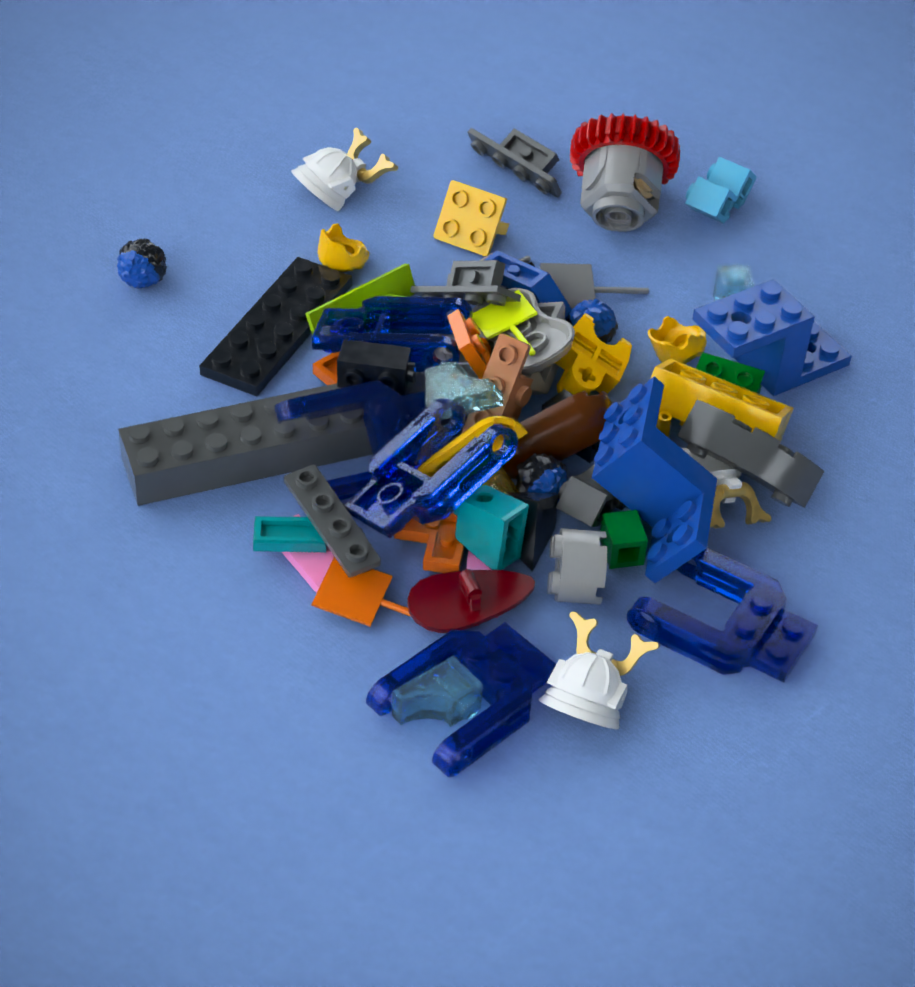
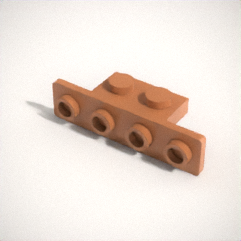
M499 334L462 433L480 420L491 416H506L519 422L518 418L521 410L528 403L532 393L530 387L533 379L521 374L531 349L529 344L509 335ZM486 463L480 468H478L475 472H483Z

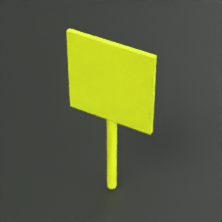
M516 290L515 293L521 295L520 302H506L505 306L489 304L470 314V317L487 340L510 329L518 340L530 345L516 326L538 314L519 290ZM531 346L529 355L534 356L536 351Z

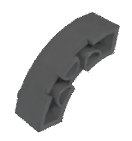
M697 399L677 435L688 444L687 449H689L690 453L702 459L709 455L734 469H738L741 473L772 491L771 498L785 506L790 507L793 502L805 508L824 470L801 453H794L789 448L779 444L781 441L757 427L751 433L752 428L735 419L734 415Z
M593 465L582 474L571 476L569 480L563 483L558 493V499L560 500L556 508L590 527H597L601 525L603 513H611L615 508L623 510L626 506L592 479Z

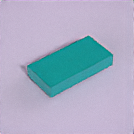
M255 516L253 551L326 552L325 542L308 517Z

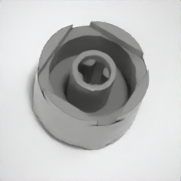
M561 528L559 534L551 536L549 556L556 559L555 571L548 573L547 594H553L556 602L601 604L603 597H596L597 588H605L607 546H600V540L607 538L605 531Z

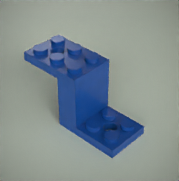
M774 279L694 309L692 320L730 357L734 358L738 363L765 371L761 385L773 397L850 365L852 355L814 321L815 316Z
M655 376L644 385L642 383L636 385L627 398L620 403H613L604 414L606 421L599 435L600 444L598 452L594 457L595 465L592 479L630 510H637L639 517L652 527V539L647 553L648 560L645 576L652 582L657 583L707 549L717 478L656 428L664 384Z

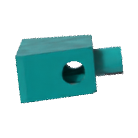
M481 485L466 496L459 491H455L450 495L446 502V509L457 516L455 536L463 546L491 570H503L521 557L528 504L487 485Z

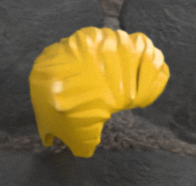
M338 223L333 224L326 232L325 229L321 230L317 254L323 266L340 272L363 268L370 252L361 241L346 238Z
M669 316L663 318L659 329L650 328L647 332L656 356L661 362L671 358L686 364L694 358L701 356L707 343L706 332L700 326H683L675 318Z

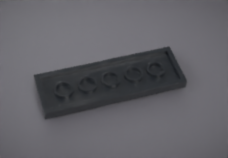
M297 257L199 365L200 375L258 396L311 334L305 313L345 294L352 286V276Z

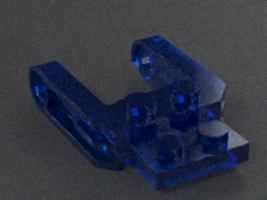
M374 296L363 300L362 307L358 309L325 308L311 337L312 350H323L327 353L339 352L344 339L411 347V362H416V372L447 373L457 367L461 352L456 341L452 338L430 336V334L454 335L447 312L459 309L463 313L464 318L468 319L473 317V311L470 304L460 298ZM391 333H408V334H391ZM439 347H445L452 352L453 357L445 361L440 360L436 357L434 350Z
M377 380L285 400L276 404L274 409L278 424H281L283 421L303 417L306 420L361 408L364 409L363 419L375 464L378 465L379 469L327 480L337 497L342 501L398 488L405 481L414 465L422 463L444 447L429 390L399 396V393Z
M440 398L433 402L370 459L368 469L371 475L370 482L344 506L351 516L389 539L401 531L411 519L416 520L422 525L446 519L513 457L518 447L517 434L514 430L502 424H494L487 428L478 438L474 437L432 477H429L417 469L462 429L466 420L465 409L461 404L448 398ZM451 408V420L442 426L441 416L444 411ZM503 434L504 441L501 448L493 452L492 445L495 438Z
M709 548L692 558L696 566L686 562L676 570L697 581V585L739 604L726 622L724 631H720L650 597L638 598L627 612V621L638 634L658 642L722 675L740 673L743 667L750 666L781 682L786 681L813 640L818 628L817 624L785 610L787 599L778 580ZM641 612L649 615L654 620V622L645 619L642 616Z
M506 622L486 636L480 631L451 630L379 679L368 692L366 704L379 716L386 715L401 704L406 706L455 671L462 681L491 706L444 739L435 750L432 763L447 777H454L530 721L532 693L547 683L556 663Z

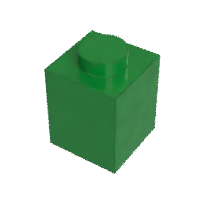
M638 511L603 513L600 531H605L607 538L600 540L602 546H607L609 569L644 565L648 539Z

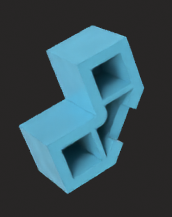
M719 157L717 162L713 163L708 170V180L698 176L696 182L689 186L685 204L692 210L724 224L730 217L729 211L733 207L739 209L745 203L757 176L750 169Z

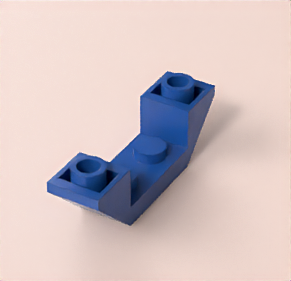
M497 250L480 259L497 260L506 264L502 286L509 289L522 288L529 290L535 295L537 303L564 302L565 321L568 319L572 308L548 272Z

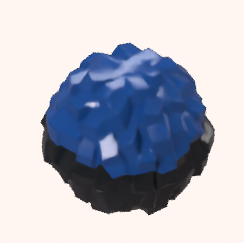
M144 238L128 241V243L121 247L119 250L120 255L117 258V269L120 278L127 285L142 289L163 280L167 269L166 257L159 246H155L149 239Z
M584 300L569 312L566 321L571 323L572 326L585 313L594 318L595 333L606 344L611 342L612 338L616 335L618 323L614 311L600 300Z
M545 453L533 454L516 466L518 470V475L516 476L518 492L558 494L563 483L568 480L566 465L562 464L552 455L548 456Z

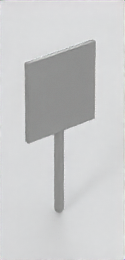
M540 263V269L551 275L572 309L584 300L596 299L595 293H649L648 288L594 287L591 264Z

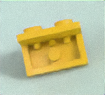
M452 180L449 184L433 237L482 256L489 255L496 234L506 235L509 223L501 221L507 199Z

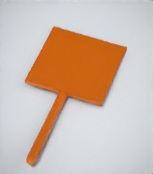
M335 557L311 605L371 627L380 606L410 616L407 607L383 599L393 578L392 575L371 569L350 578L346 575Z

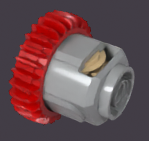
M624 112L621 116H615L611 113L609 117H605L601 114L598 120L590 118L588 123L583 122L580 127L576 128L571 140L570 162L572 163V169L577 171V175L583 176L581 207L592 217L598 226L617 232L632 231L641 227L644 222L657 214L661 184L665 185L669 180L673 179L679 168L681 150L679 138L675 136L674 131L668 130L667 125L659 126L658 120L651 122L647 116L642 119L638 118L636 114L633 117L625 116Z

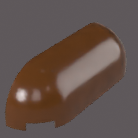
M582 391L520 422L528 433L488 461L489 464L502 476L516 479L518 475L516 466L533 454L545 453L548 456L552 455L558 461L570 457L600 441L599 435L606 421L604 414L612 405V401L604 391H601L599 395L588 396L586 391Z

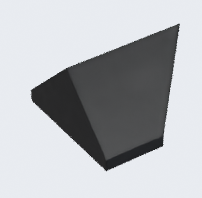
M503 492L529 505L521 557L519 559L533 571L555 530L558 494Z

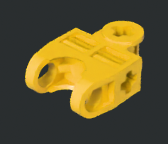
M585 313L573 326L575 336L571 349L565 356L555 362V364L564 369L557 383V392L559 393L565 389L574 395L586 391L589 396L591 391L596 390L599 393L604 391L608 394L620 382L630 359L632 344L624 338H621L614 345L602 342L595 333L594 318Z

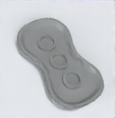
M510 288L508 290L512 292L519 290L538 314L516 326L536 351L534 356L528 354L521 373H535L551 366L569 352L575 336V330L568 321L544 314L539 309L536 297L531 291L522 288ZM483 302V306L474 307L466 319L470 317V314L486 307L490 303ZM510 329L501 333L516 338ZM480 331L481 334L479 335V337L486 339V337ZM499 335L488 341L496 344Z

